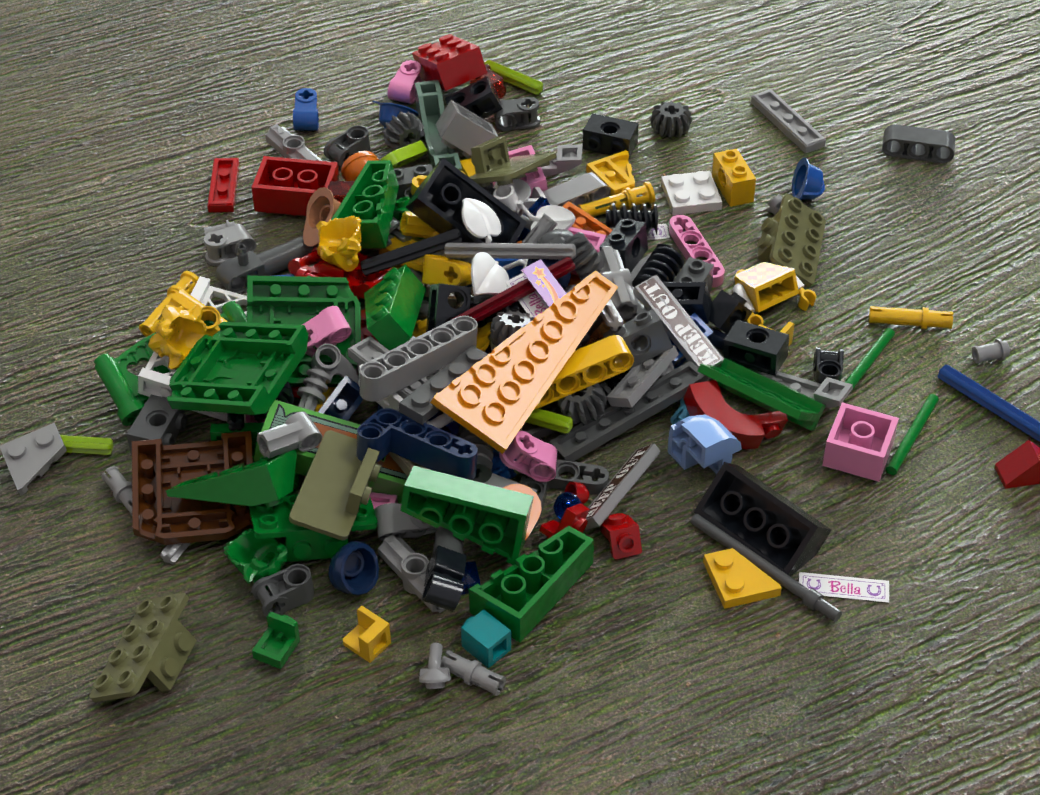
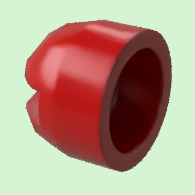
M573 481L567 484L564 491L565 503L571 506L579 503L584 505L590 496L584 484Z

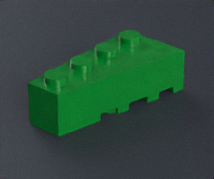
M391 160L367 161L331 219L349 216L360 217L359 219L362 221L360 223L361 248L386 249L399 189Z

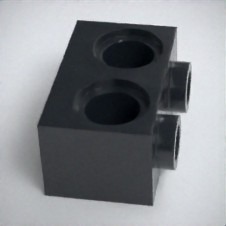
M487 76L445 98L447 105L452 100L482 119L503 109L498 93Z
M440 283L430 285L426 332L473 308L474 297L471 294L472 287ZM451 293L457 299L454 308L448 303V297Z

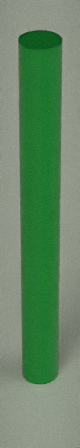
M886 328L846 379V383L853 384V389L894 337L895 331L893 329Z
M930 394L886 467L888 474H897L939 401L937 395Z

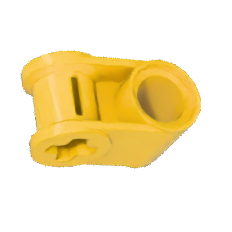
M426 254L424 255L422 283L429 285L440 283L469 286L472 284L471 263L450 259L446 256Z

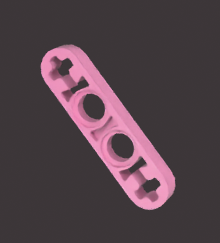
M686 215L673 216L669 222V234L685 259L688 260L689 257L695 259L696 257L707 258V260L703 261L714 264L712 288L721 286L724 281L725 269L692 219ZM694 241L697 244H687L685 242Z

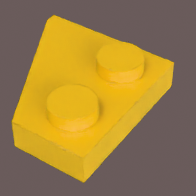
M627 150L586 164V172L595 173L610 188V196L620 194L627 187L630 189L635 188V180L632 175L631 164H629V153Z
M731 548L704 554V566L724 609L781 596L782 588L780 584L735 549Z

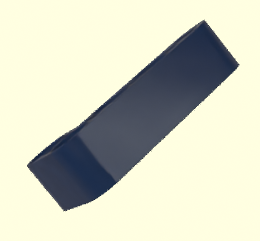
M380 409L357 428L356 456L360 461H363L367 449L371 448L380 451L377 462L392 452L433 471L473 480L476 476L478 448L475 444L430 424L424 423L421 425L395 409Z

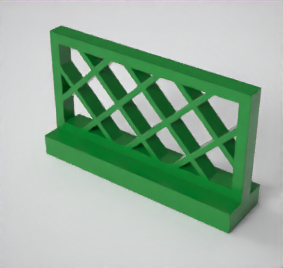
M724 358L720 367L700 364L697 371L716 380L719 387L771 412H783L787 415L788 420L811 431H815L826 407L825 404L728 358Z

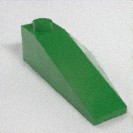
M294 449L272 458L261 457L259 461L246 466L243 463L220 472V476H218L217 472L183 481L166 490V494L168 497L245 506H256L265 503L266 508L283 503V497L293 491L297 452Z

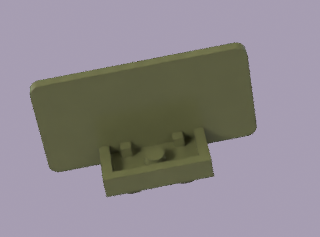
M505 136L495 137L471 148V160L476 174L469 178L481 187L491 185L490 182H497L498 186L511 184L513 179L525 177V173H532L538 171V167L550 165L549 161L557 157L556 152L509 158Z
M788 193L782 197L779 212L772 218L768 217L761 226L762 236L757 244L759 247L757 259L763 263L770 259L775 265L793 268L801 282L806 286H811L815 282L826 220L819 212L803 204L800 199Z
M332 430L326 431L292 507L289 521L339 540H346L361 504L367 505L373 489L369 487L370 482L376 483L382 465H379L377 460L380 451L368 448L363 461H360L356 456L357 439Z
M184 592L145 599L137 606L133 619L122 632L120 642L109 655L107 665L93 684L94 688L89 695L93 702L132 697L139 692L146 677L161 692L171 690L197 641L178 621L189 600V597Z

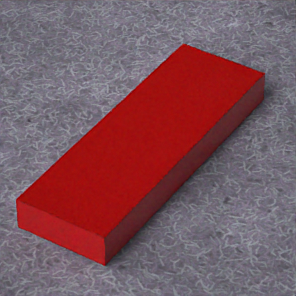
M214 158L207 205L208 212H234L240 166L239 158Z

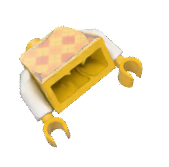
M764 262L747 270L741 269L737 271L734 277L735 286L733 287V292L747 301L744 306L752 311V314L747 319V323L763 325V318L758 314H754L755 311L759 313L797 294L800 296L798 307L804 311L808 309L809 304L814 306L816 301L815 292L803 288L805 285L796 276L795 269Z

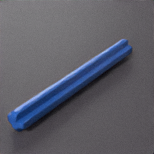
M944 365L939 370L938 378L1040 442V422L950 365Z

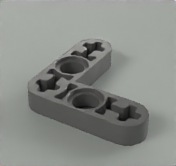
M557 459L556 476L553 480L538 482L522 473L520 484L540 492L538 497L543 511L548 488L565 490L567 484L573 481L584 484L589 494H599L609 483V472L603 466ZM563 472H570L574 477L564 479L559 475ZM540 514V517H539L537 523L535 524L534 528L539 524L540 518H541V514Z

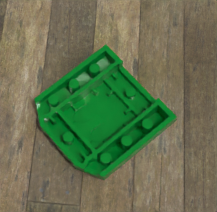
M247 275V323L302 325L327 307H339L352 332L346 340L337 343L335 346L356 370L358 363L348 356V348L361 341V306L358 298L351 291L346 277ZM306 353L287 381L291 387H306L303 384L304 378H309L307 371L312 369V357ZM319 356L323 364H332V359L329 356ZM334 375L331 383L326 385L328 387H337L343 378L340 375Z
M223 321L218 325L220 331L212 337L204 335L196 342L170 379L169 386L172 394L168 396L167 401L172 409L248 415L267 413L307 352L309 333L305 325Z

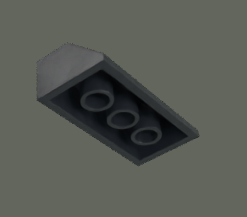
M444 158L438 162L421 183L405 207L440 234L453 229H459L463 237V243H485L486 241L485 238H477L472 235L463 223L461 211L463 206L462 200L465 198L485 203L499 218L501 233L496 237L491 236V243H515L527 224V221Z
M727 462L723 463L694 510L695 514H699L790 577L816 556L832 531L742 467Z

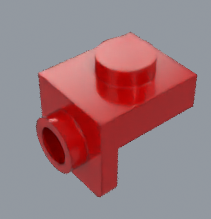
M581 503L566 509L560 523L555 520L542 524L539 531L546 535L547 539L567 526H571L583 533L588 523L586 517L590 509Z
M623 513L612 514L600 525L601 533L610 541L611 555L615 560L642 553L639 525L629 515Z

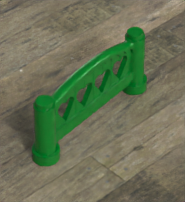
M229 301L222 306V314H220L222 318L228 322L247 323L246 314L235 301ZM211 320L204 321L206 326L214 324ZM156 332L134 344L115 359L110 357L109 354H102L94 361L95 370L117 406V415L124 426H130L134 423L144 407V403L149 399L148 396L138 393V376L130 373L127 368L130 365H138L142 360L149 362L154 351L149 348L148 344L150 338ZM164 365L154 367L153 371L162 374L170 372L168 367Z

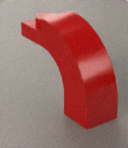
M716 380L689 384L683 398L690 416L705 414L720 421L741 442L742 449H757L764 437L774 438L781 434L788 421L787 415L780 411L747 415L734 410L724 400Z

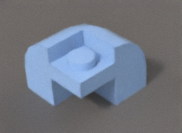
M705 414L682 419L676 424L671 425L669 430L667 452L684 470L699 463L703 468L709 466L717 475L723 463H731L732 454L742 450L741 442L720 421Z

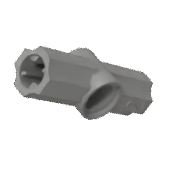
M278 124L271 126L268 133L265 134L266 142L284 158L322 161L305 146L303 137L292 135Z
M612 246L602 247L598 252L604 261V267L599 270L600 274L618 286L610 299L621 318L629 319L637 312L638 306L632 291L630 271L628 268H624L618 250L613 249Z
M391 535L387 537L378 548V555L402 579L404 589L409 593L416 594L422 600L426 569L429 563L428 558L423 554L415 553L400 536ZM424 602L432 612L441 613L446 610Z

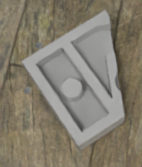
M55 423L0 445L1 452L20 496L28 491L27 486L37 475L42 477L50 465L67 451Z

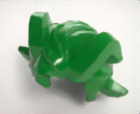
M253 529L242 532V535H239L237 539L226 543V546L223 547L224 554L227 555L228 559L231 560L240 573L244 575L245 581L247 583L253 581L254 584L263 577L280 572L283 566H285L288 556L286 545L279 543L276 538L257 539L254 536Z

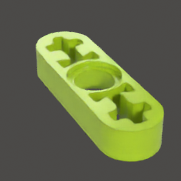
M420 140L394 150L380 160H391L395 169L416 161L425 155L428 149Z

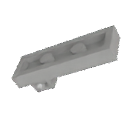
M672 345L673 348L633 367L606 397L610 406L632 408L657 379L673 371L672 361L679 355L675 345Z

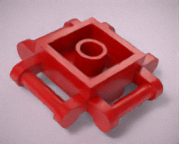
M318 246L314 247L311 253L304 257L294 258L288 263V269L291 274L299 277H346L351 291L358 300L364 299V293L381 282L384 275L392 269L389 268L365 276L361 270L360 262L371 257L358 252V266L354 270L346 272L336 265L321 259L317 253Z

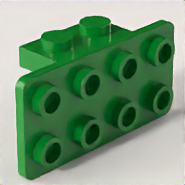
M298 494L283 497V503L266 508L265 503L249 506L254 536L257 539L285 537V545L288 550L286 562L332 558L343 545L348 544V538L346 540H339L291 523L289 515ZM371 497L367 505L361 504L351 531L377 528L378 521L374 513Z

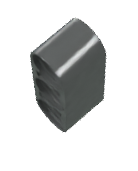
M894 124L888 126L884 131L882 150L891 157L947 163L954 157L956 139L954 134L949 131Z

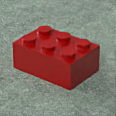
M451 34L440 37L437 43L423 44L418 47V51L412 53L414 61L421 64L420 78L423 81L439 80L440 88L444 91L487 74L479 46Z
M263 156L251 187L254 210L256 212L306 216L310 197L316 190L323 187L331 190L334 199H336L340 184L338 162Z

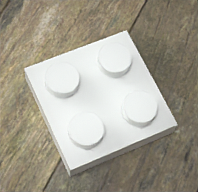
M710 171L661 176V186L672 215L722 210V199Z

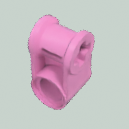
M409 60L401 64L398 72L389 83V99L409 104L415 102V83L423 82L420 78L421 64L419 62Z
M327 307L318 315L302 324L305 325L309 333L306 354L313 357L316 352L313 346L318 349L323 344L336 345L351 335L352 330L339 307Z
M519 431L503 454L499 453L500 459L505 466L517 470L535 481L548 482L556 476L557 449L552 444L539 440L528 432Z

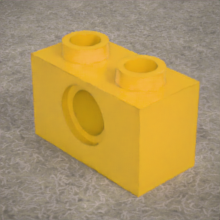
M738 149L714 153L712 177L729 206L733 207L754 202L756 177Z

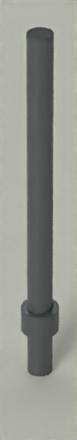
M695 514L690 521L692 525L727 549H735L781 586L802 599V604L812 611L818 610L834 622L839 620L842 611L825 601L824 595L813 588L809 590L699 514Z

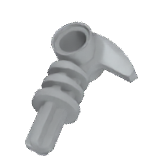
M323 344L318 347L311 359L312 369L307 371L309 378H304L303 384L306 387H299L297 395L301 397L298 407L315 411L317 404H324L326 397L322 393L327 392L328 386L326 384L331 383L334 375H340L342 378L346 375L358 384L359 377L356 370L335 345ZM319 356H329L332 359V364H323Z

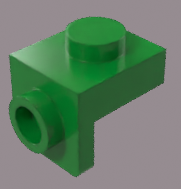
M270 612L267 616L268 628L252 650L253 659L282 669L300 642L298 623L287 615Z

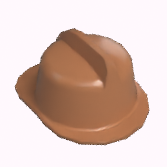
M326 187L316 190L310 197L307 205L303 241L308 247H314L319 244V231L316 225L320 221L328 223L341 204L334 199L331 190Z

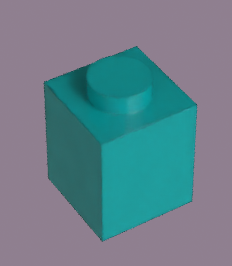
M484 609L475 617L468 618L461 627L462 647L487 668H490L511 651V630Z

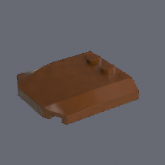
M251 431L221 433L222 440L174 445H163L162 439L132 441V525L134 535L163 545L225 540L252 527L249 506L168 497L166 494V490L183 481L217 472L218 476H220V472L243 463L246 466L253 463Z

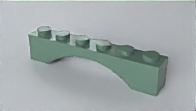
M439 80L415 83L416 108L419 113V120L424 125L423 131L425 135L423 137L428 149L427 153L430 164H432L434 169L438 162L444 158L462 171L458 153L441 142L442 138L438 135L439 132L435 125L445 110Z

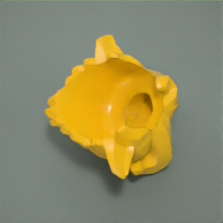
M360 217L334 218L333 220L329 219L328 223L320 221L316 225L319 231L317 253L321 259L336 265L346 272L352 271L358 266L359 258L357 254L361 251L360 223L362 221L359 219Z
M196 303L189 311H186L183 306L166 305L161 312L163 320L157 324L155 328L156 334L150 338L148 346L159 357L162 358L165 355L169 357V369L178 368L196 342L204 335H207L206 324L201 320L202 307L199 303Z

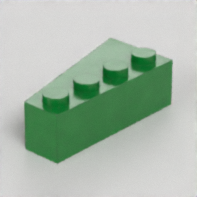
M406 264L398 270L393 268L388 271L381 282L364 293L367 329L389 351L412 338L426 287Z
M413 466L404 485L400 511L435 528L442 526L450 530L454 537L462 541L465 538L481 545V550L491 555L494 552L507 558L506 562L514 565L515 559L521 556L534 496Z
M567 526L539 544L538 549L530 555L523 554L515 559V564L504 571L500 569L490 575V580L481 586L476 584L469 589L470 613L476 616L483 609L511 630V638L521 642L593 564L594 539L571 526Z

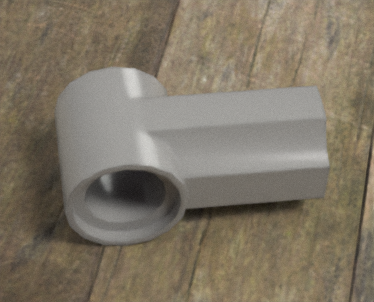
M303 411L290 416L285 424L260 432L257 435L259 450L264 458H272L297 448L301 452L310 451L318 446L322 440V434L309 415Z

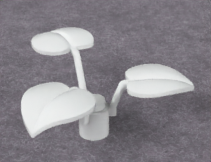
M513 179V183L498 186L496 182L493 187L496 188L493 192L495 198L515 213L520 208L529 220L533 221L531 230L536 226L544 213L558 224L554 229L567 230L576 220L570 210L558 205L543 206L537 211L536 216H533L523 205L531 195V188L527 182L521 179Z
M470 198L463 199L461 213L466 229L477 238H485V243H491V236L496 237L501 233V224L496 213L481 201ZM477 253L473 257L471 264V281L474 296L485 294L497 295L508 289L506 281L509 280V276L506 271L519 265L525 268L529 259H520L501 267L499 262L495 261L488 253Z

